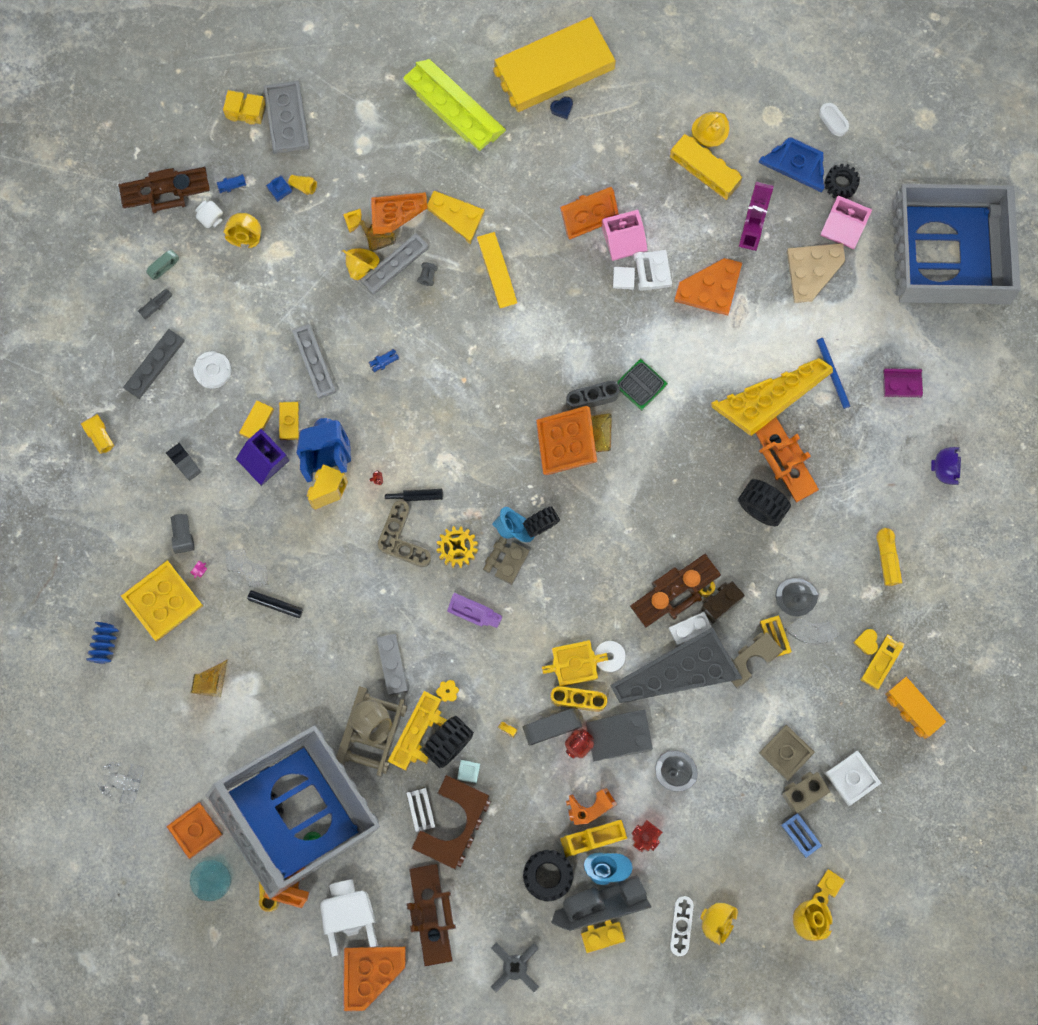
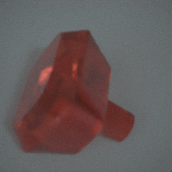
M376 470L373 473V477L370 478V482L374 481V484L382 485V473Z

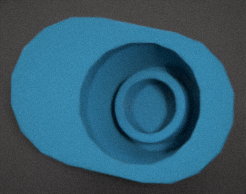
M503 507L500 511V516L493 521L492 525L503 538H517L525 543L531 542L534 537L529 536L523 525V522L527 519L509 507Z
M593 853L584 862L586 874L593 882L599 885L623 881L631 875L633 869L629 858L622 854Z

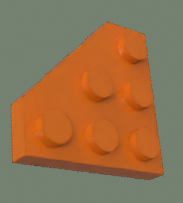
M426 192L372 197L373 234L393 232L428 209Z
M724 258L679 282L674 302L728 316L742 262Z
M406 947L344 948V1011H365L406 968Z

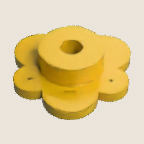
M453 680L441 682L440 687L436 690L437 696L441 697L443 702L448 700L451 702L455 701L457 698L456 694L459 692Z

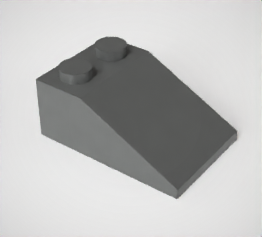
M645 710L586 722L593 762L649 752L653 749Z

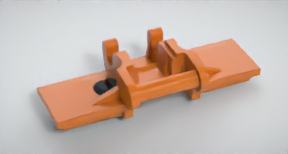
M777 417L755 433L763 446L759 452L760 454L763 453L776 475L774 478L784 481L796 503L819 491L803 463L811 456L809 452L803 453L799 447L798 440H800L798 434L789 439ZM770 450H774L785 471L782 472ZM791 469H796L799 472L798 478L791 477Z

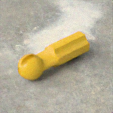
M882 528L877 532L876 540L879 545L884 585L895 586L902 584L895 545V534L889 528Z

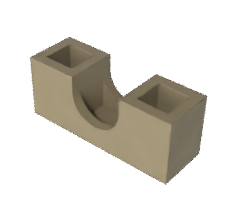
M768 632L764 635L762 633L758 634L753 639L754 643L750 647L745 645L737 652L739 654L738 657L734 660L731 658L742 677L741 680L731 681L737 689L752 678V674L746 667L750 658L760 657L768 665L783 652Z

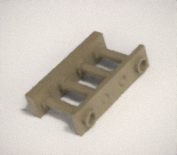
M359 686L336 756L338 762L345 765V762L352 761L378 769L376 774L378 777H382L383 773L386 774L390 764L387 762L400 718L401 716L405 717L408 706L405 705V700L400 699L399 705L370 697L368 689ZM372 700L380 702L386 710L396 712L387 743L383 742L380 745L364 743L356 730L351 728L350 717L352 710L358 703ZM358 742L384 750L381 762L353 754L350 751L351 744Z

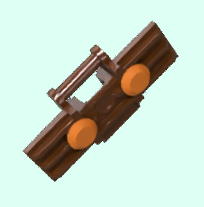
M705 553L680 571L673 567L665 575L653 581L652 585L655 588L630 605V607L645 628L667 613L675 620L678 614L694 603L702 601L698 591L716 580L721 574ZM689 591L692 594L691 597L675 608H672L670 605L672 600L682 593Z

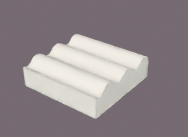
M614 267L613 288L633 290L635 268Z

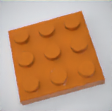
M584 406L536 420L544 475L597 462L590 407Z

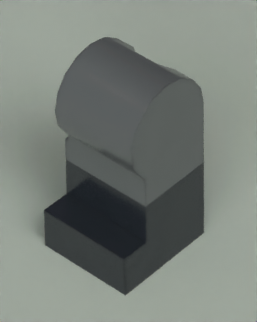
M180 443L166 452L167 456L189 481L201 473V470Z

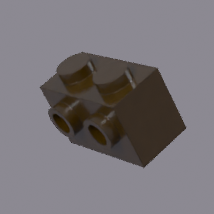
M733 581L729 584L723 583L717 589L719 592L716 595L712 596L710 594L702 601L704 604L701 610L705 612L713 624L745 597Z

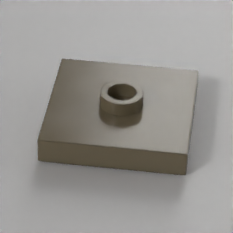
M785 725L759 752L787 781L815 753L788 725Z

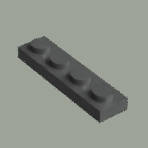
M168 329L123 388L140 400L185 340Z

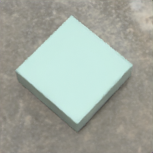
M461 760L457 780L477 784L480 764Z

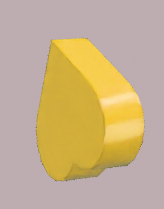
M867 629L853 643L865 654L873 655L878 650V644L876 643L877 633L873 629Z

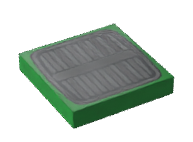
M642 359L616 382L620 387V392L641 411L668 385Z

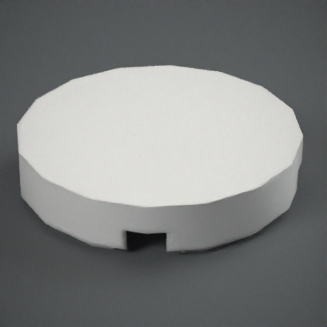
M214 351L206 352L199 356L193 367L194 377L198 383L210 389L219 388L226 384L232 371L226 356Z

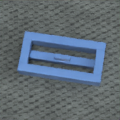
M798 813L781 825L805 858L822 846ZM794 820H797L798 823L801 825L803 830L815 844L814 847L811 846V844L808 842V840L805 838V836L793 822ZM789 824L800 837V839L803 841V843L806 845V847L809 849V851H806L804 847L801 845V843L798 841V839L795 837L793 832L788 827Z

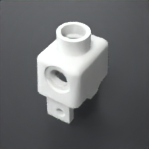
M353 879L330 884L331 898L322 900L320 907L324 935H328L332 957L340 955L336 937L337 932L346 933L348 936L356 935L362 927L366 926L370 947L378 946L373 925L376 923L368 893L365 891L355 892Z

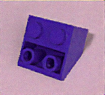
M262 429L246 441L236 457V460L260 486L266 483L289 462L287 455Z

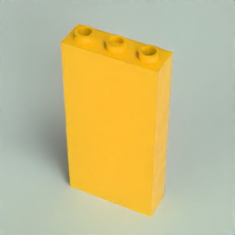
M591 16L494 59L493 72L502 81L501 87L505 93H508L511 106L515 107L517 112H521L614 70L616 60Z

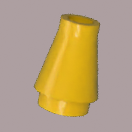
M293 174L289 177V185L306 195L314 194L317 188V181L313 177L296 176Z

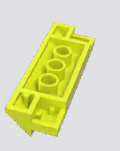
M430 59L416 62V66L403 77L404 82L416 92L417 97L467 143L470 142L479 151L488 143L494 142L506 131L503 126Z

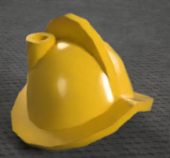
M709 112L703 114L692 125L693 138L703 146H718L728 137L729 122L723 113Z
M368 249L342 250L346 254V267L353 280H361L371 269L374 270L379 265L380 259L378 255Z

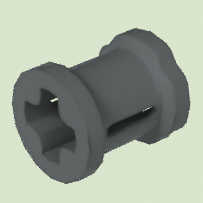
M424 262L421 264L422 271L417 282L424 286H433L434 273L438 267L432 263Z

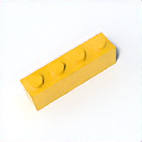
M684 134L671 149V159L725 200H728L740 186L742 180L740 173L728 167L724 160L712 155L708 148L700 146L693 137Z

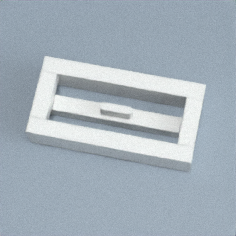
M427 789L408 792L407 797L415 831L419 832L420 830L435 828ZM419 794L424 795L430 825H426ZM412 796H416L422 827L418 825Z

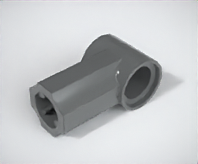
M176 514L170 517L174 553L194 551V540L192 534H190L188 515Z

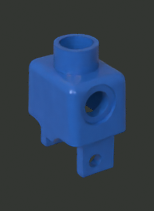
M321 418L314 423V426L300 430L296 453L300 459V471L307 483L313 481V473L321 469L323 464L331 468L338 466L341 473L347 472V463L351 462L350 440L338 420Z

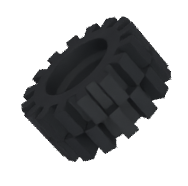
M840 164L839 167L835 165L827 174L825 189H828L827 193L829 195L833 194L832 198L834 199L838 195L846 199L848 196L851 198L857 191L860 181L858 171L854 172V167L850 169L849 164L844 167V164ZM839 176L848 179L849 185L847 187H840L836 184L835 179Z
M550 506L528 517L523 522V525L529 536L535 537L551 529L560 522V519L553 506Z

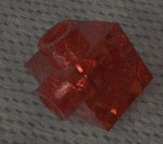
M646 820L642 826L638 824L631 834L634 836L631 839L634 842L632 846L641 853L643 851L648 852L650 849L654 851L660 843L658 838L663 832ZM644 834L649 837L648 841L643 840Z

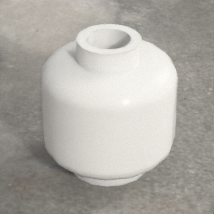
M212 201L202 202L195 210L197 212L196 219L206 228H211L212 226L216 228L223 221L221 219L223 211Z

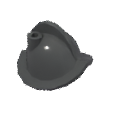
M792 578L785 580L779 585L775 597L777 605L783 612L798 617L806 615L813 610L817 604L818 593L810 582Z
M668 751L658 758L655 765L657 779L668 790L675 792L685 791L691 788L697 781V766L692 758L683 752Z

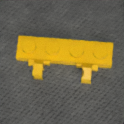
M426 691L422 693L388 760L389 763L405 771L410 762L416 763L417 759L426 764L428 763L429 758L420 751L422 747L420 743L429 726L432 727L434 723L441 726L447 721V719L440 716L441 711L438 710L442 702L440 698Z

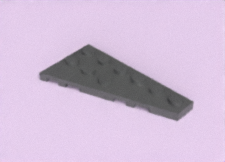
M712 627L610 686L618 701L624 703L741 680L742 677Z

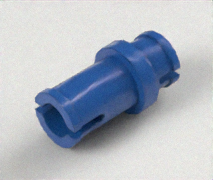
M243 174L230 179L224 178L223 181L216 182L220 194L226 191L229 193L232 189L247 186Z
M392 349L380 357H374V360L369 362L372 371L375 373L378 370H383L385 366L399 360L398 355H395L396 351Z

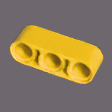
M558 686L551 691L550 695L551 702L559 707L600 712L607 705L606 695L597 691ZM562 692L565 698L562 701H557L554 699V694ZM580 694L584 697V702L577 704L574 702L573 697ZM600 697L603 699L604 704L597 707L593 704V699Z

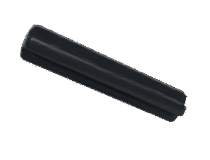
M253 590L247 596L249 601L296 618L302 616L303 609Z

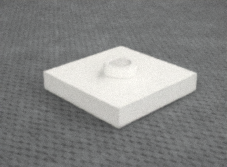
M858 750L825 773L848 806L881 784Z

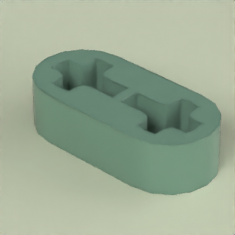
M168 250L147 268L146 273L151 279H158L178 262L179 256L173 250Z

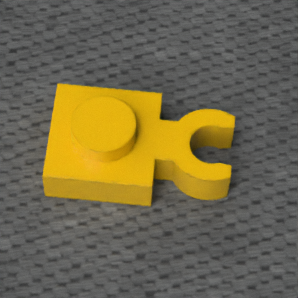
M827 869L817 884L821 891L815 893L812 899H817V897L821 896L823 902L827 905L828 896L830 895L835 898L845 880Z

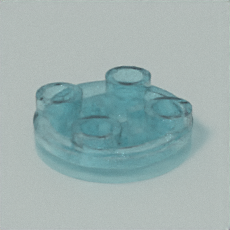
M204 861L198 864L190 874L191 890L200 900H219L225 896L231 885L229 870L218 861Z

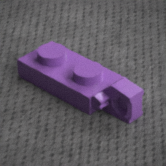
M456 593L453 594L447 610L449 613L481 627L483 625H491L498 628L503 617L492 609Z

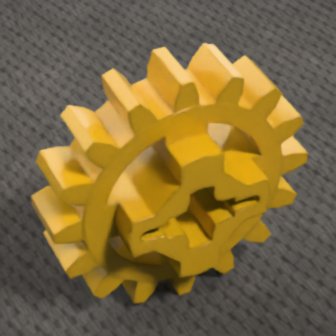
M452 526L451 532L445 529L446 535L440 534L439 536L442 541H437V545L440 546V548L436 549L437 553H442L439 559H446L445 565L447 566L451 563L452 568H455L456 564H459L460 568L463 566L462 563L470 565L469 559L475 560L473 553H478V549L474 548L478 546V542L473 541L475 535L469 536L470 530L467 529L464 532L462 526H460L459 530ZM467 540L470 543V551L465 547ZM445 544L450 548L448 554L444 550ZM460 544L461 550L456 549L455 551L453 545L458 546Z

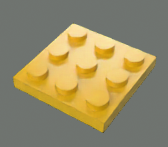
M168 560L121 595L156 642L203 607L202 603Z

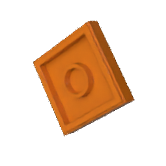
M200 802L166 826L189 859L223 835Z

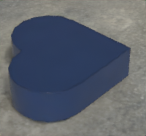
M565 96L560 100L553 101L550 105L551 113L568 120L573 108V100Z

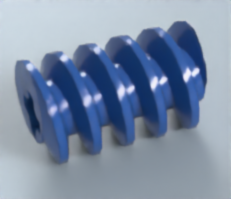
M95 622L100 627L93 629L98 635H92L91 637L96 642L90 643L89 646L94 650L88 651V655L92 656V658H87L86 660L98 664L110 663L112 660L107 658V655H113L114 653L109 648L115 647L111 640L117 639L112 633L119 632V630L114 625Z

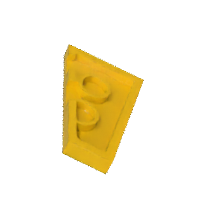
M433 191L427 204V210L442 222L448 224L457 234L463 236L467 242L472 243L485 213L484 209L437 191Z

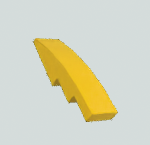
M495 232L478 236L477 240L499 309L517 304Z

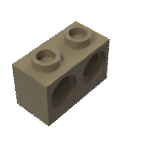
M810 771L800 777L802 781L797 785L795 782H792L784 787L785 792L782 793V796L794 815L831 793L818 772L812 774ZM810 781L817 783L818 789L816 792L809 789ZM794 791L800 793V802H795L792 799Z

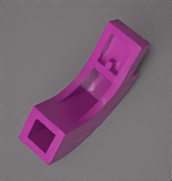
M760 182L755 183L739 247L757 251L774 186Z

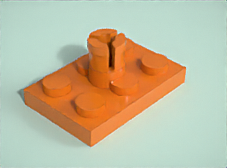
M612 187L589 196L581 195L579 200L576 199V201L560 207L569 240L602 227V219L619 215Z

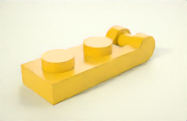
M889 634L883 639L879 649L860 679L876 690L880 688L905 645L900 641L893 640V637ZM890 646L894 650L893 652H890L886 648Z

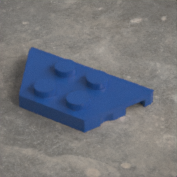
M790 137L782 145L776 146L769 154L759 159L760 164L821 193L824 190L823 152Z

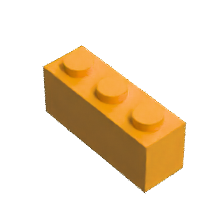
M907 677L903 678L885 693L889 704L899 709L901 712L900 716L903 720L913 725L914 732L920 738L926 739L946 723L944 718Z

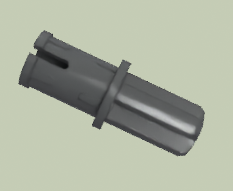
M164 289L155 298H150V301L140 308L138 312L146 320L156 310H160V306L171 298L172 294L168 289Z

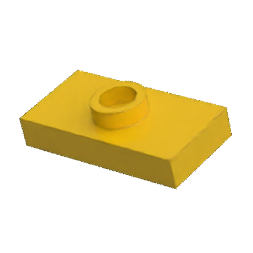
M279 402L280 441L298 440L299 403Z

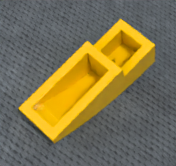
M621 819L564 836L560 840L565 857H570L625 840L627 836Z

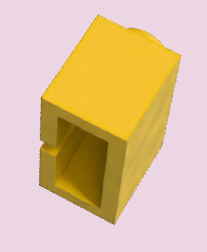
M228 90L223 107L225 117L231 121L240 120L252 125L255 123L261 124L266 106L264 97L247 94L246 99H243L244 93Z

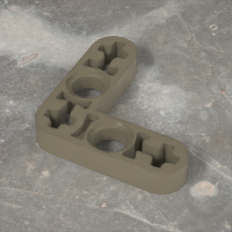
M402 500L396 501L391 508L378 540L379 550L386 555L413 565L426 567L431 562L429 551L399 539L410 509L407 502ZM401 505L404 506V510H406L405 512H401L399 516L400 519H403L402 521H400L397 518H392L393 515L397 517L398 510L396 508H400ZM393 522L399 524V529L396 532H391L388 529L389 525ZM388 535L394 536L395 539L390 538V545L392 546L384 549L382 543L387 542ZM401 547H408L410 549L409 555L401 556L399 554ZM413 550H417L415 554L419 556H422V554L424 553L427 558V561L423 560L421 563L419 558L415 556L412 560L411 557L413 556Z

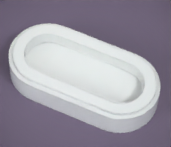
M832 103L824 104L819 112L822 121L835 136L845 135L849 128L847 119L836 105Z

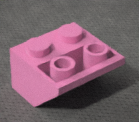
M838 195L820 236L855 249L872 209Z
M638 210L602 219V231L612 261L633 256L637 252L644 253L648 251L644 226Z

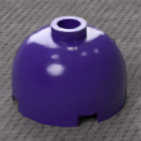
M946 447L937 453L935 460L931 461V471H935L936 478L940 482L949 485H959L960 482L956 478H960L961 457H958L957 453L961 452L960 447Z

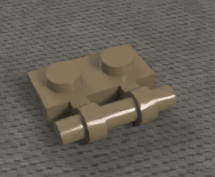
M501 536L498 542H495L494 550L490 557H487L485 560L486 565L483 570L490 573L494 567L497 569L495 577L512 585L530 550L512 542L510 548H507L504 545L508 539ZM502 552L505 554L502 563H499L496 560Z

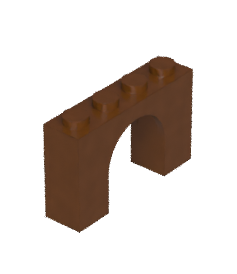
M446 775L438 795L459 804L464 809L467 816L465 830L459 837L447 841L440 840L420 830L411 849L456 870L457 866L461 868L466 858L463 853L466 848L470 849L474 838L471 836L474 830H479L483 821L480 819L482 812L488 811L491 801L488 800L490 797L488 794Z

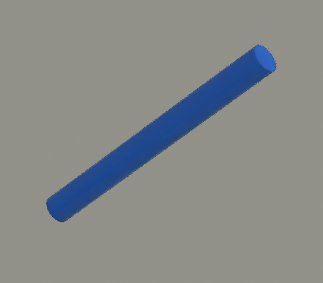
M820 338L816 341L824 361L833 367V373L830 376L843 409L849 408L850 403L824 338Z

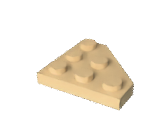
M843 243L787 249L794 303L812 302L832 279L834 274L845 263Z

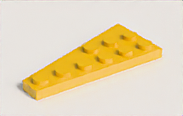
M818 358L798 366V370L790 373L787 371L781 373V377L776 379L769 378L745 388L742 393L728 395L727 399L720 402L717 400L711 402V406L718 413L752 436L833 373V367Z

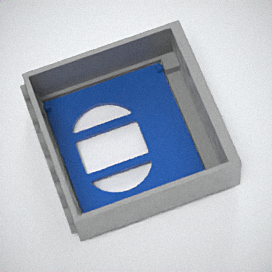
M901 185L900 190L896 192V198L892 201V210H895L893 227H896L893 242L897 245V250L894 253V260L897 261L895 278L898 279L896 296H899V303L1011 304L1021 290L1014 186ZM940 222L952 227L957 234H917L916 232L927 223ZM916 240L958 241L960 263H918L916 260ZM918 269L959 270L960 272L951 280L936 282L924 277Z
M315 725L217 781L205 795L270 899L367 839L380 827L378 818L375 814L371 813L367 801L358 793L355 782L349 779L344 765L338 762L333 748L327 745L322 731L317 729ZM304 747V748H302L301 750L295 752L294 754L290 755L289 757L283 759L282 761H280V762H278L277 764H275V765H273V766L270 767V765L274 764L275 762L281 760L282 758H284V757H286L287 755L293 753L294 751L298 750L299 748ZM259 772V774L256 775V776H254L253 778L247 780L246 782H244V783H242L241 785L237 786L236 788L230 790L229 792L227 791V790L233 788L234 786L238 785L239 783L245 781L246 779L250 778L251 776H253V775H255V774H257V773ZM289 774H299L308 778V780L271 800L273 785L281 777ZM310 785H314L327 808L289 830L275 809V806ZM331 814L330 827L322 837L310 841L294 837L298 832L324 816ZM359 833L358 836L354 837L347 843L343 844L342 846L327 854L323 858L319 859L315 863L311 864L304 870L300 871L296 875L284 881V879L288 876L292 875L296 871L300 870L304 866L308 865L312 861L316 860L320 856L324 855L328 851L332 850L336 846L340 845L344 841Z

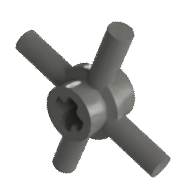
M497 942L491 947L504 961V973L491 986L495 992L509 979H521L533 993L539 988L526 973L527 960L539 949L534 942L521 956H509ZM510 963H520V971L512 973L510 971Z

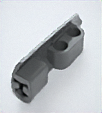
M635 875L601 891H598L597 888H590L566 898L563 902V908L555 911L551 923L565 930L572 931L649 909L651 904L647 900L646 891L638 875Z

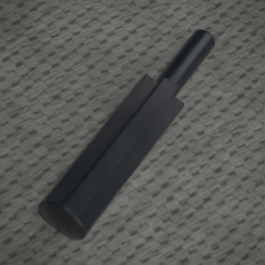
M443 489L403 490V493L385 494V499H404V501L443 500Z

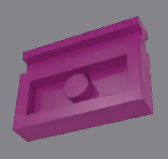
M922 369L883 370L884 397L921 398L923 396Z

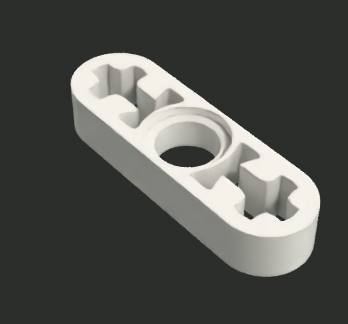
M687 896L679 897L675 901L670 950L676 956H683L689 950L694 904ZM683 900H686V903L690 905L689 908L685 909V915L689 914V919L677 917V913L682 914V908L679 907V903H682ZM679 920H684L687 923L688 927L685 932H679L676 929V923ZM675 933L687 935L686 939L682 938L681 943L685 945V949H681L680 953L674 948V944H678L679 937L674 938Z

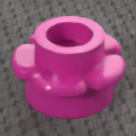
M197 562L190 572L195 576L194 578L197 576L202 577L207 570L204 567L206 563Z

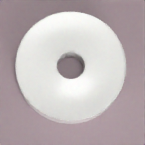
M605 641L596 648L595 655L607 653L612 654L614 657L612 660L597 663V667L601 671L613 673L622 668L626 655L619 643Z

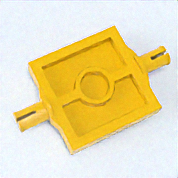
M590 640L552 648L553 664L542 666L543 674L555 672L558 677L559 686L562 687L597 680V663L608 661L607 653L595 655Z

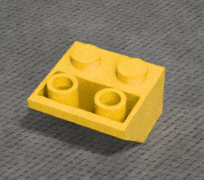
M323 464L322 468L318 469L314 479L316 481L314 486H310L307 492L311 507L316 510L340 500L348 484L345 473H341V471Z

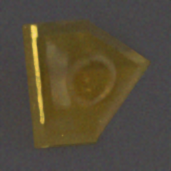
M360 221L361 230L370 251L373 252L395 244V233L391 232L388 236L385 234H373L372 224L368 228L365 225V221Z
M612 414L591 416L596 452L611 451Z
M228 659L200 674H194L191 693L221 698Z

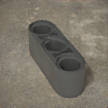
M607 381L572 390L567 394L566 407L568 410H573L584 406L592 408L614 402L618 399L620 387L615 381ZM611 388L614 389L616 393L610 395L606 392V390ZM594 393L598 397L596 399H590L588 395ZM577 398L580 402L572 404L569 400Z
M572 708L526 724L522 728L530 746L577 730L583 726L577 709Z

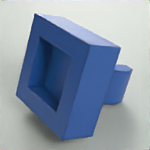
M282 176L276 177L266 185L277 202L292 192V189Z

